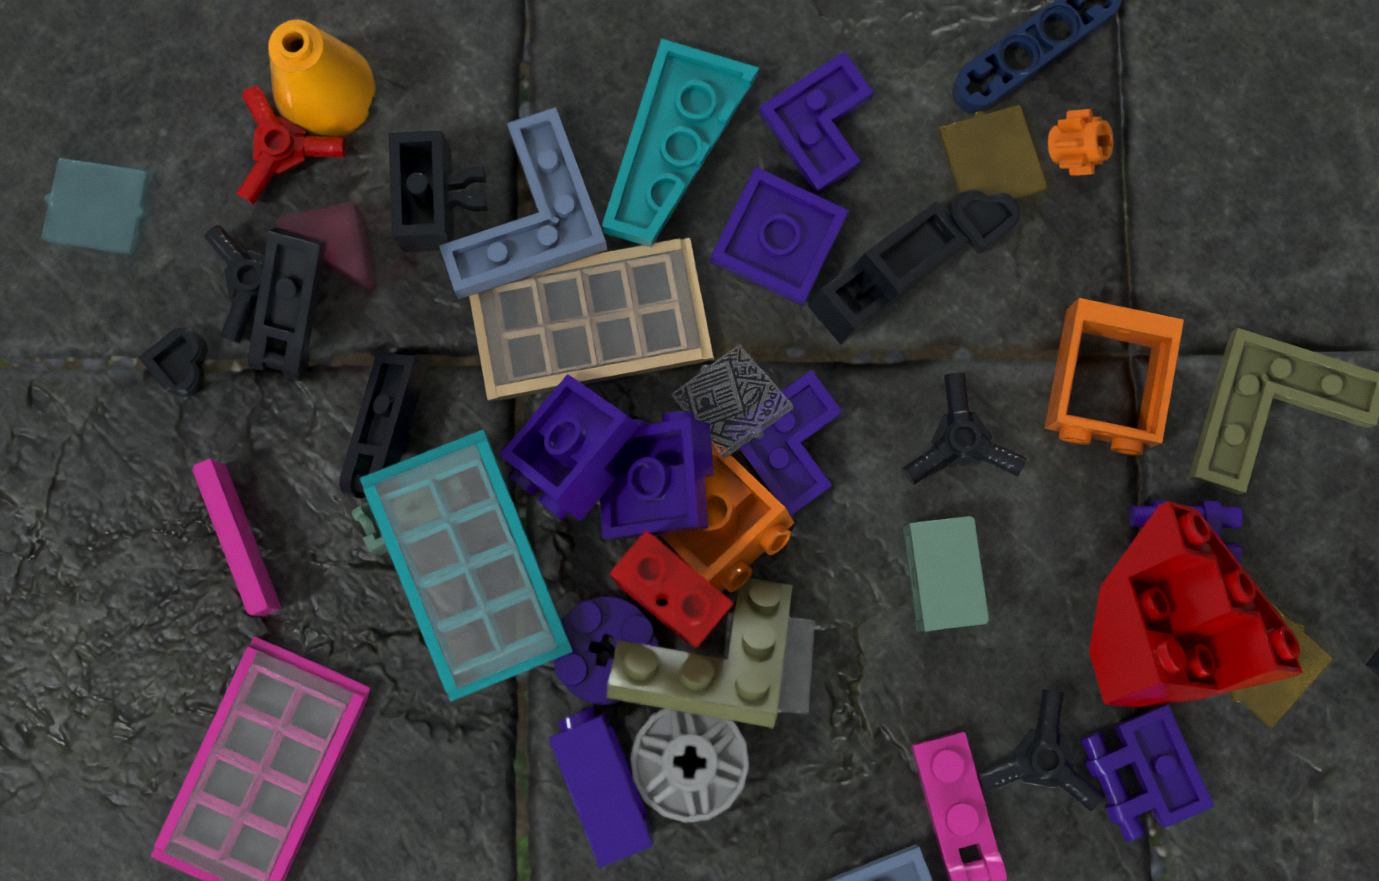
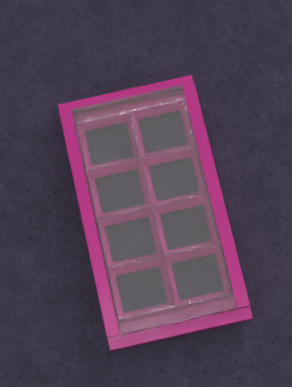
M254 636L250 645L245 650L159 834L151 857L202 881H285L367 702L372 687L258 636Z

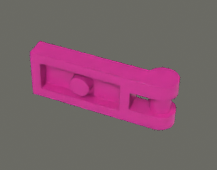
M959 731L910 744L947 880L1007 881L1006 870L997 848L966 733ZM977 844L980 859L963 864L959 848Z

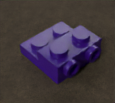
M567 374L500 453V456L515 468L509 477L531 496L534 497L540 489L543 491L538 501L563 521L568 513H571L581 521L615 481L604 468L639 426L625 413Z
M689 411L665 413L662 415V422L648 425L646 420L632 419L639 426L638 429L604 468L615 481L600 497L602 539L615 541L637 538L646 530L652 535L708 528L705 477L714 476L710 423L694 419V413Z

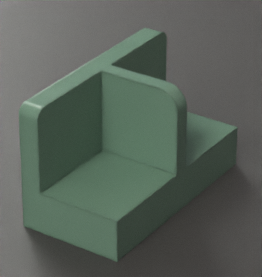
M972 516L940 519L909 523L902 527L917 632L988 623L989 615L974 518Z

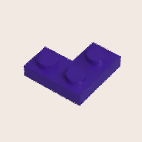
M842 52L759 107V115L816 195L859 168L860 159L834 123L871 100L873 91L847 54Z
M812 370L778 393L775 399H770L774 401V405L771 408H765L764 404L760 406L753 422L740 421L758 424L756 427L750 425H734L729 430H746L745 435L739 436L738 440L736 435L742 433H726L728 437L733 436L732 439L737 440L736 442H731L765 488L787 509L790 516L832 486L802 443L839 417L843 411ZM780 394H781V395H782V398H781L780 404H779V406H778L777 411L774 413V410H775V407H776V405H777L779 396H780ZM766 402V406L772 405L771 402ZM762 409L772 410L769 416L765 414L760 416L761 413L765 412ZM754 412L749 414L747 418L752 419Z

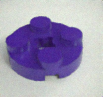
M597 597L580 602L561 619L573 652L553 660L556 676L573 695L584 701L602 705L622 701L606 698L614 658L609 659L606 667H603L596 663L597 655L590 652V646L592 642H601L604 634H608L614 637V647L617 646L618 640L658 647V641L652 624L639 608L619 598Z

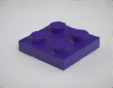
M755 166L710 257V263L796 304L804 306L849 210Z

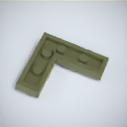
M1241 328L1234 329L1229 335L1188 479L1237 495L1246 493L1273 399L1367 429L1377 426L1379 418V372Z
M749 578L737 590L727 659L618 640L606 698L774 728L778 711L793 585Z

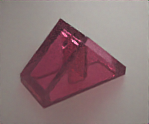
M354 202L281 216L274 224L275 227L326 240L325 264L370 293L376 288L377 281L365 218Z

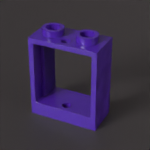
M590 707L558 721L557 723L561 731L551 736L549 741L599 868L652 847L655 831L639 790L633 781V775L608 712L595 716L593 708Z

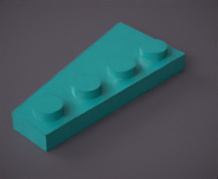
M661 39L601 226L604 234L648 247L653 246L756 80L759 67Z

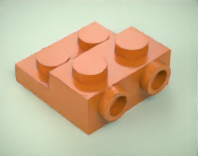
M713 442L714 476L705 477L708 528L659 535L687 565L718 591L722 592L726 588L729 592H734L748 581L752 574L750 565L764 551L768 555H773L787 544L791 537L789 528L794 524V521L787 509L725 449L721 452V445Z

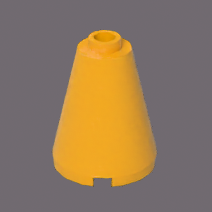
M290 20L279 25L273 31L268 44L273 99L278 113L281 117L305 130L308 136L342 137L349 135L365 122L369 115L368 109L372 103L373 96L375 97L376 85L368 63L357 50L309 22Z

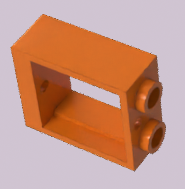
M1078 298L1066 309L1044 429L1058 431V439L1074 444L1088 445L1091 443V439L1110 442V450L1127 455H1143V450H1148L1162 444L1184 319ZM1082 333L1152 347L1137 429L1067 414Z

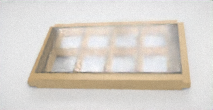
M690 238L654 243L652 247L642 245L593 254L469 296L488 401L505 400L553 391L567 374L585 385L713 360Z

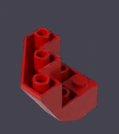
M1170 501L1159 505L1100 586L1089 653L1104 704L1135 708L1188 702L1303 674L1298 659L1301 649L1297 637L1287 627L1283 618L1198 509Z

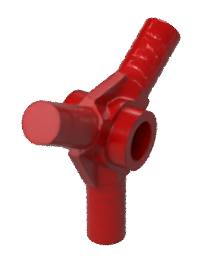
M252 86L242 93V98L258 126L254 130L253 160L256 161V164L236 192L243 200L254 205L274 174L282 175L306 162L307 157H346L347 146L345 137L307 136L305 130L281 116L276 117L260 86Z

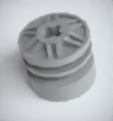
M666 708L656 710L648 718L636 736L631 754L633 781L644 801L662 816L682 822L709 820L728 809L743 790L749 769L746 742L733 720ZM689 745L696 746L697 756L706 758L705 765L696 766L694 775L683 774V765L674 763V756L683 755L685 746Z

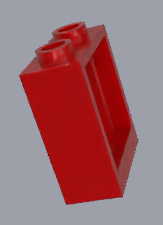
M647 530L609 573L612 581L693 650L699 646L733 605V602ZM659 599H665L668 604L662 607L657 605L656 602Z

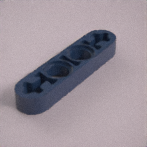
M1054 0L959 71L952 88L955 103L963 111L972 114L989 110L1107 24L1119 9L1122 0H1106L1103 6L1097 4L1086 11L1082 19L1078 10L1084 6L1087 0ZM1051 18L1063 20L1070 29L1069 38L1063 41L1050 39L1044 31V22ZM1011 47L1024 49L1030 57V66L1023 70L1010 68L1004 60V51ZM993 68L997 77L990 81L984 91V96L980 92L970 95L966 90L970 79L974 83H979L989 76Z

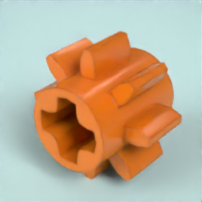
M1092 109L1067 111L1066 119L1058 120V125H1054L1050 130L1048 137L1049 155L1054 163L1059 164L1060 169L1069 168L1070 176L1094 174L1095 165H1103V160H1108L1112 154L1113 133L1111 126L1107 121H1102L1101 116L1093 117Z

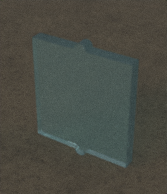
M58 158L51 193L45 196L48 208L41 239L45 242L133 255L140 219L146 217L143 204L150 174L142 170Z

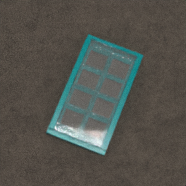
M484 429L360 478L371 510L450 702L573 652Z

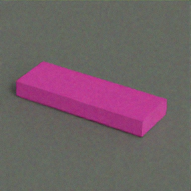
M210 458L193 465L194 469L192 471L247 614L267 616L281 610L278 597L226 464Z

